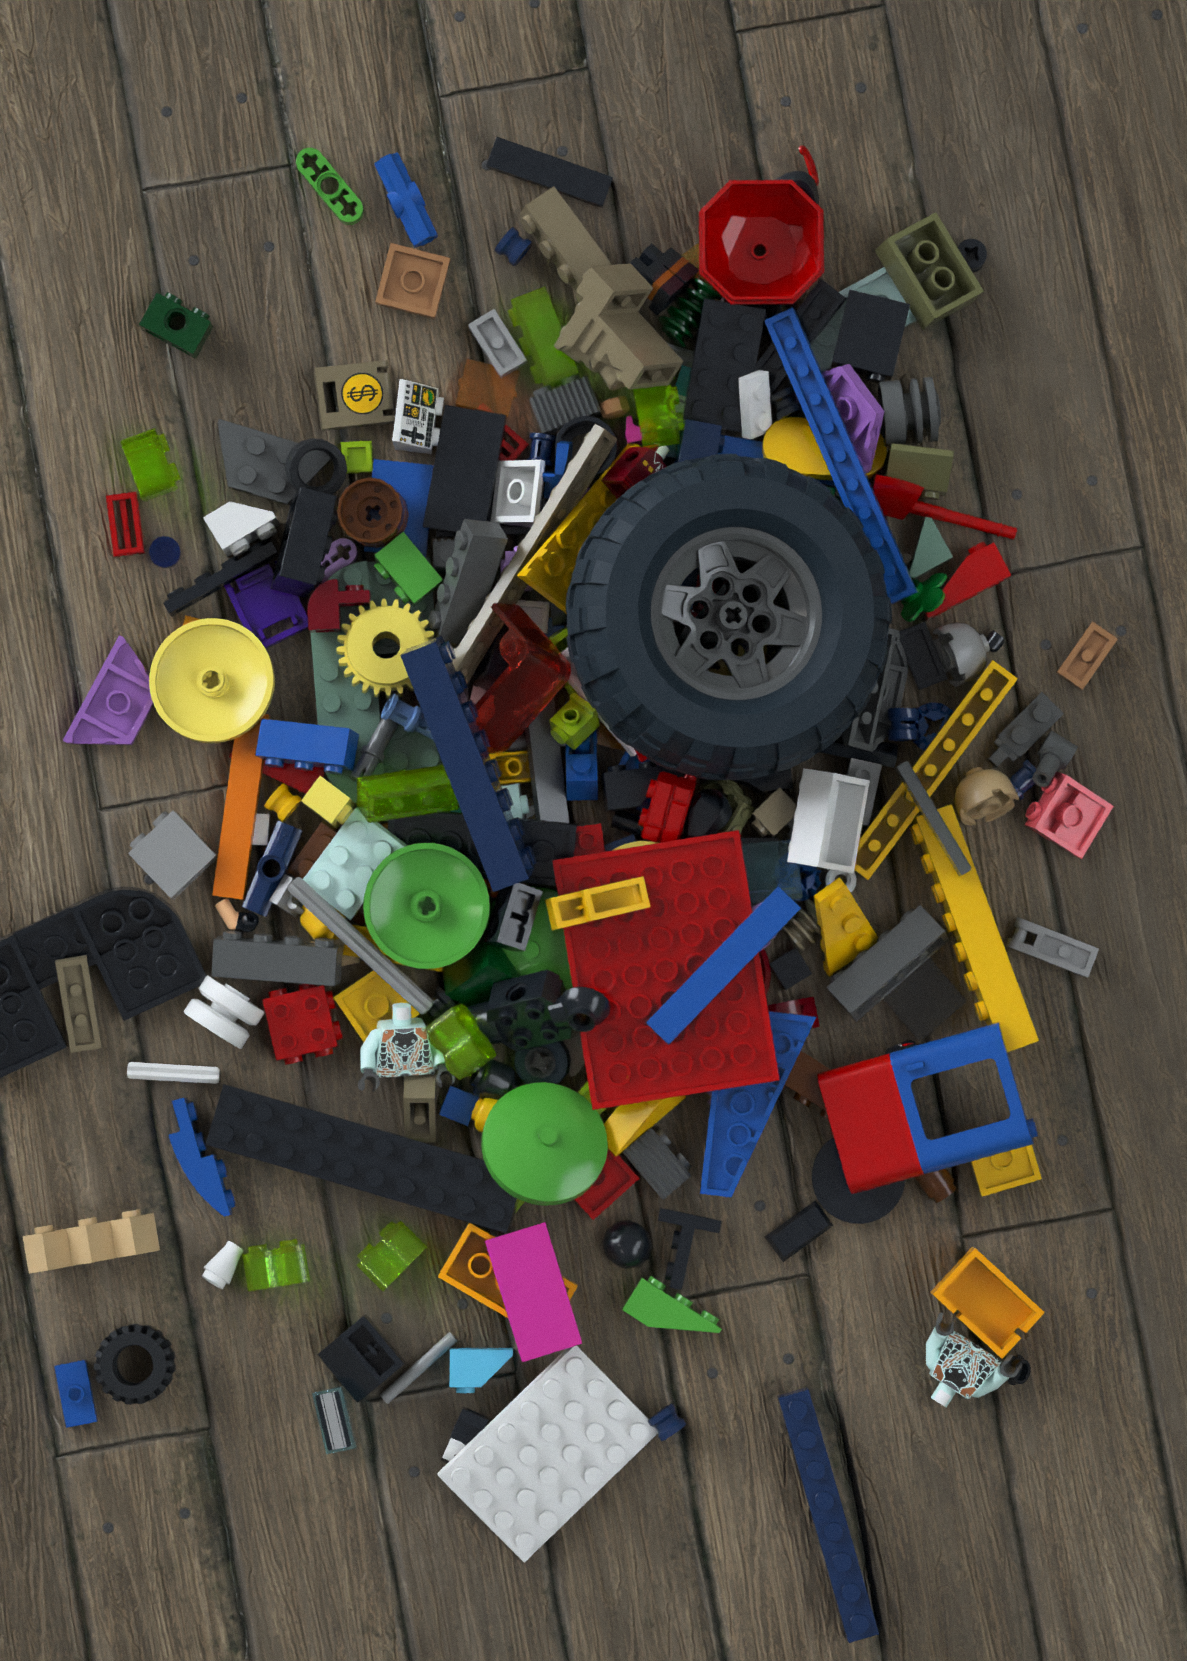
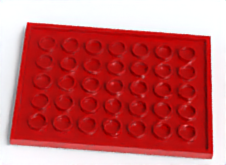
M740 830L552 860L558 896L643 876L650 902L649 908L563 928L573 988H592L602 993L611 1005L610 1014L601 1024L596 1025L588 1032H580L592 1110L780 1080L760 953L727 984L669 1045L646 1023L753 913Z

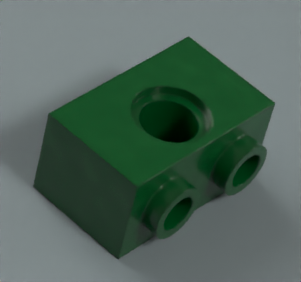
M167 292L163 296L156 293L139 323L140 328L196 359L213 329L212 323L208 320L210 316L196 307L190 311L181 306L183 301L173 294ZM176 316H182L186 319L185 326L180 330L170 328V322Z

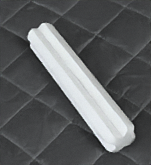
M130 1062L127 1066V1077L129 1079L217 1084L220 1080V1069L208 1066Z

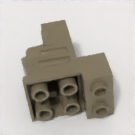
M631 263L592 266L583 274L582 281L576 289L583 300L576 305L575 313L568 324L561 329L560 336L554 344L557 350L562 351L578 363L583 361L587 368L599 373L609 390L622 389L623 387H627L630 390L669 385L684 362L638 312L653 290V287Z

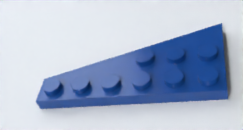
M769 1011L780 1080L712 1091L700 1194L732 1197L816 1019L815 1016Z

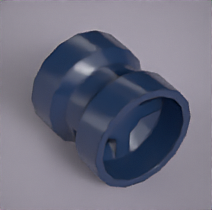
M889 708L888 719L891 721V728L888 730V740L918 741L919 731L916 729V721L919 719V709Z

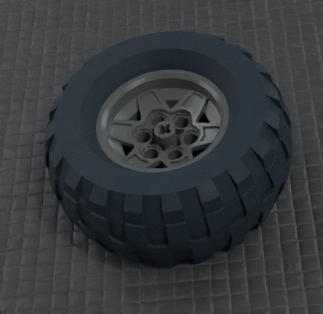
M716 454L677 462L649 475L628 489L604 512L583 543L575 562L576 565L566 597L567 644L571 662L575 665L586 699L608 724L609 729L627 746H631L640 754L646 756L648 760L661 767L707 780L759 778L790 769L832 745L865 709L872 696L871 692L876 685L880 673L883 672L888 655V632L892 621L891 600L887 596L882 560L877 549H873L863 531L864 526L849 507L843 506L838 499L831 495L830 489L811 476L802 475L795 470L787 468L786 464L772 459L738 456L737 454ZM734 560L748 563L752 567L746 572L740 573ZM698 567L699 587L681 586L685 578ZM714 579L722 580L725 583L726 593L723 596L716 595L713 592L712 582ZM749 586L755 589L757 599L754 603H749L743 598L742 592L744 587ZM778 593L781 595L785 609L773 604V600ZM698 602L704 606L705 615L702 619H697L691 614L690 607L692 603ZM725 611H731L735 616V621L728 623L725 620L728 616ZM755 616L765 620L766 630L764 633H758L753 629L752 621ZM673 621L687 626L690 630L682 645H680L676 637ZM702 633H710L714 637L715 644L712 649H705L701 645L700 636ZM733 640H740L744 643L745 653L743 656L739 657L732 653L731 643ZM764 645H778L779 647L775 654L765 663ZM719 659H722L732 676L716 674L707 669Z

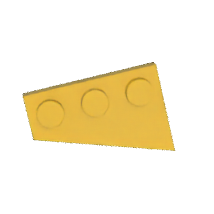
M840 877L814 895L817 923L821 928L822 935L820 945L825 957L823 967L829 977L854 960L860 952L868 950L876 944L878 936Z

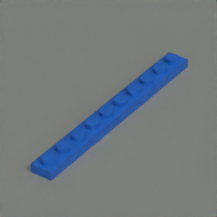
M790 308L764 320L842 502L846 508L849 507L864 526L863 531L869 539L871 546L874 550L877 549L885 571L883 574L891 605L918 593L795 309Z

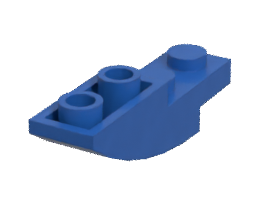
M187 1098L172 1101L180 1131L169 1134V1138L183 1171L198 1193L224 1217L232 1215L231 1208L236 1207L232 1190L225 1189L223 1178L227 1177V1171L223 1159L217 1160L216 1154L203 1157L202 1151L207 1150L202 1132L197 1133L193 1121L198 1120V1115L194 1102L188 1103Z

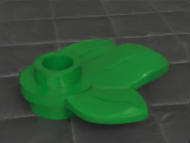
M937 573L924 582H919L917 579L913 580L918 593L901 600L904 606L901 616L905 621H914L922 611L931 612L943 603L945 593L940 587L947 579V575Z

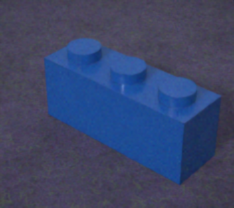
M261 719L255 755L265 760V765L270 767L283 768L284 763L295 764V769L303 771H313V766L323 767L326 773L341 775L343 770H354L359 734L350 728Z

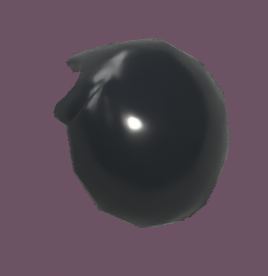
M631 1220L615 1222L606 1230L602 1240L606 1257L615 1265L624 1269L640 1267L649 1259L653 1249L649 1232L642 1225Z

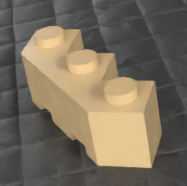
M140 1209L122 1212V1219L97 1223V1217L78 1220L79 1226L55 1231L53 1225L34 1228L35 1234L23 1236L29 1274L160 1250L154 1213L141 1215Z

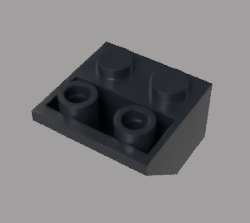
M366 1314L317 1354L357 1403L406 1362Z

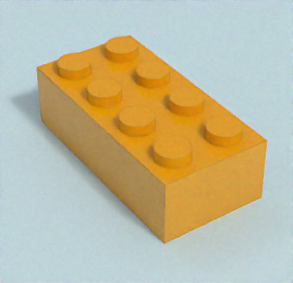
M469 1222L440 1271L438 1278L508 1318L485 1244V1240L495 1238L496 1236ZM562 1275L570 1301L578 1284Z

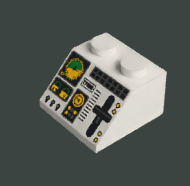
M400 379L392 439L395 450L432 454L433 446H438L440 428L435 427L436 415L442 416L444 397H439L438 388Z

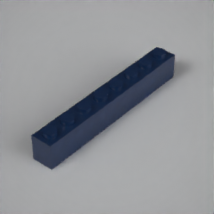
M806 1387L778 1395L777 1398L846 1638L851 1643L879 1635L809 1389Z

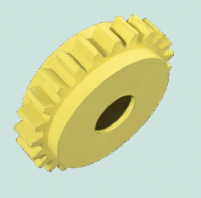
M385 598L382 599L381 606L377 607L372 600L368 610H365L360 605L358 607L359 616L351 613L348 615L351 625L343 623L341 626L346 635H338L337 641L344 644V646L337 647V654L344 655L338 662L339 666L348 667L344 671L345 678L353 675L352 686L355 687L359 683L363 684L362 693L364 694L370 688L374 689V697L376 698L379 696L380 691H385L386 697L389 699L391 691L395 690L401 697L403 696V688L406 686L410 691H414L400 655L406 649L424 643L434 637L433 631H425L429 626V621L423 620L420 622L421 612L419 610L411 614L410 604L407 603L403 609L399 608V602L396 599L392 606H387ZM384 638L392 639L399 645L400 650L392 658H380L373 651L375 643Z

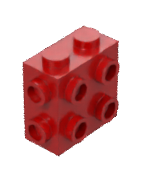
M300 984V991L287 993L286 988L268 992L269 998L262 999L276 1061L284 1060L285 1065L302 1062V1055L314 1052L315 1058L334 1054L332 1048L339 1047L338 1040L343 1039L339 1021L333 1022L331 1009L336 1008L332 990L326 991L324 985Z

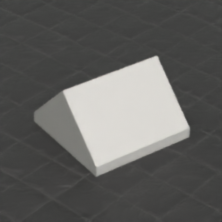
M544 460L499 461L491 522L532 527L536 515L541 512L544 486L542 476L546 469Z

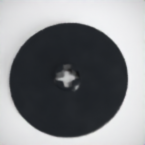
M834 1137L828 1140L819 1150L812 1167V1186L819 1203L832 1216L848 1223L864 1224L884 1217L897 1205L905 1187V1180L851 1194Z

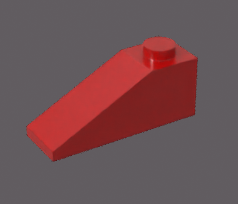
M983 541L968 549L970 555L966 556L942 590L945 593L943 603L937 609L924 614L926 621L1010 578L1011 573L994 542L986 545Z

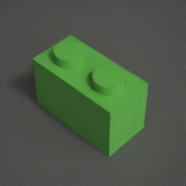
M404 532L374 555V560L377 562L374 565L375 570L384 580L387 578L392 580L397 586L393 591L404 604L410 602L414 607L443 583L440 575Z

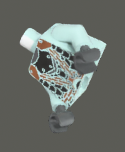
M393 1004V1019L379 1020L376 1029L369 1033L361 1046L360 1064L361 1072L364 1073V1076L358 1081V1088L363 1091L365 1089L364 1081L370 1080L373 1084L372 1091L374 1092L379 1087V1078L435 1074L434 1068L439 1071L436 1076L437 1086L442 1088L440 1076L443 1074L450 1076L453 1085L455 1073L452 1069L447 1068L449 1061L444 1043L435 1030L425 1025L422 1018H411V1004Z
M944 1313L938 1314L936 1325L926 1342V1365L930 1369L929 1374L940 1381L931 1396L933 1400L947 1408L956 1392L967 1399L971 1396L979 1398L998 1389L1009 1378L1017 1376L1022 1368V1363L1018 1367L1010 1366L1008 1362L1012 1359V1354L1007 1355L1001 1364V1360L954 1331L955 1318H953L950 1324H944L942 1322Z

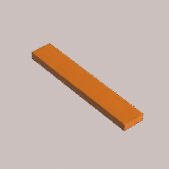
M265 714L262 719H270V715ZM261 720L250 731L234 739L212 896L245 900L264 760L255 755Z

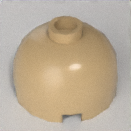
M977 767L969 770L965 774L966 777L957 786L954 803L963 824L977 825L975 819L985 817V821L989 822L1012 810L1015 807L1013 800H1019V796L1010 779L1001 771Z

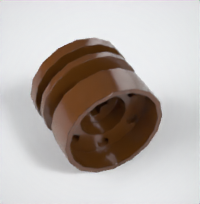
M368 477L356 480L345 488L338 502L337 514L340 525L347 535L365 547H385L407 528L409 512L406 501L393 486L381 479ZM381 508L379 511L380 516H382L379 521L372 519L369 522L372 517L369 514L370 510L378 511Z

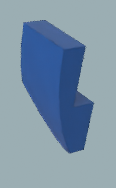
M560 441L557 443L555 472L546 471L542 476L543 482H545L544 498H550L552 489L558 485L566 472L567 465L571 461L574 442Z

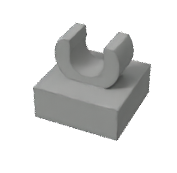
M285 874L269 901L286 913L296 917L297 913L303 914L304 910L301 908L303 904L288 891V886L295 879Z

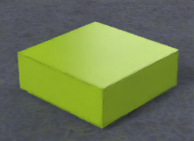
M372 441L341 442V452L347 464L346 474L372 473Z

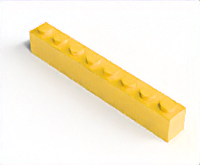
M994 660L988 664L912 767L929 797H931L1018 679ZM903 782L899 784L860 837L854 871L866 880L870 879L920 811Z

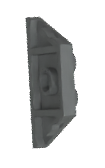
M219 419L217 424L228 487L289 505L297 491L287 479L285 471L286 459L292 448L298 443ZM319 450L306 453L301 458L298 472L303 482L308 485L315 478V475L332 460L331 457Z

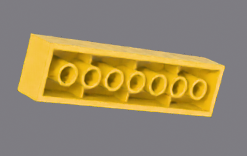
M952 804L939 808L937 811L971 866V870L960 877L923 815L915 817L912 821L913 825L909 828L914 844H920L924 855L920 857L921 864L926 874H932L935 884L931 886V890L936 903L942 902L946 912L941 917L947 933L953 931L957 943L953 944L952 947L958 962L964 961L968 973L963 974L969 992L975 991L978 1002L974 1003V1007L979 1020H985L987 1026L999 1022L1007 1052L1039 1041Z

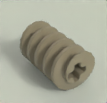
M809 899L805 901L807 911L800 909L796 913L797 919L792 917L787 926L782 928L792 943L801 951L805 950L804 939L814 944L813 933L816 932L821 935V928L817 923L815 903Z

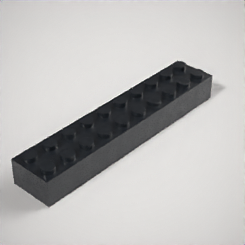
M223 1084L206 1145L504 1233L510 1232L519 1199L507 1193L497 1184L489 1173L483 1159Z

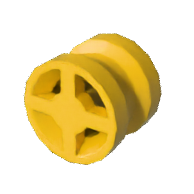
M283 783L269 797L264 807L275 811L278 819L284 822L300 805L302 798L298 795H292L289 792V787Z

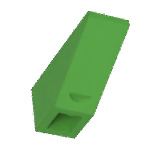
M650 1276L648 1280L641 1277L622 1307L624 1312L648 1327L720 1333L722 1330L720 1326L716 1325L719 1321L717 1317L706 1310L699 1314L690 1307L693 1302L679 1293H676L675 1297L663 1291L666 1285L653 1276Z

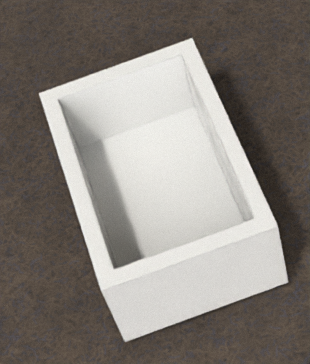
M803 768L802 778L799 783L800 791L797 808L794 812L792 837L788 846L787 862L854 873L870 780Z

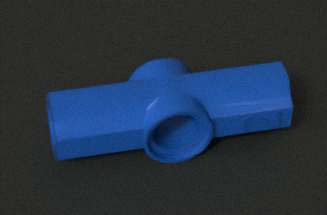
M398 152L380 158V160L374 163V166L388 192L386 195L397 219H401L411 244L416 248L432 242V240L438 237V234L426 212L424 199L415 181H411Z

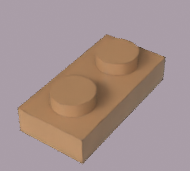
M1092 621L1056 674L1082 691L1118 638Z

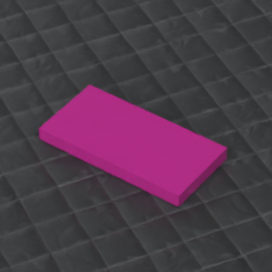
M543 1222L485 1240L521 1361L525 1362L583 1344L546 1223Z

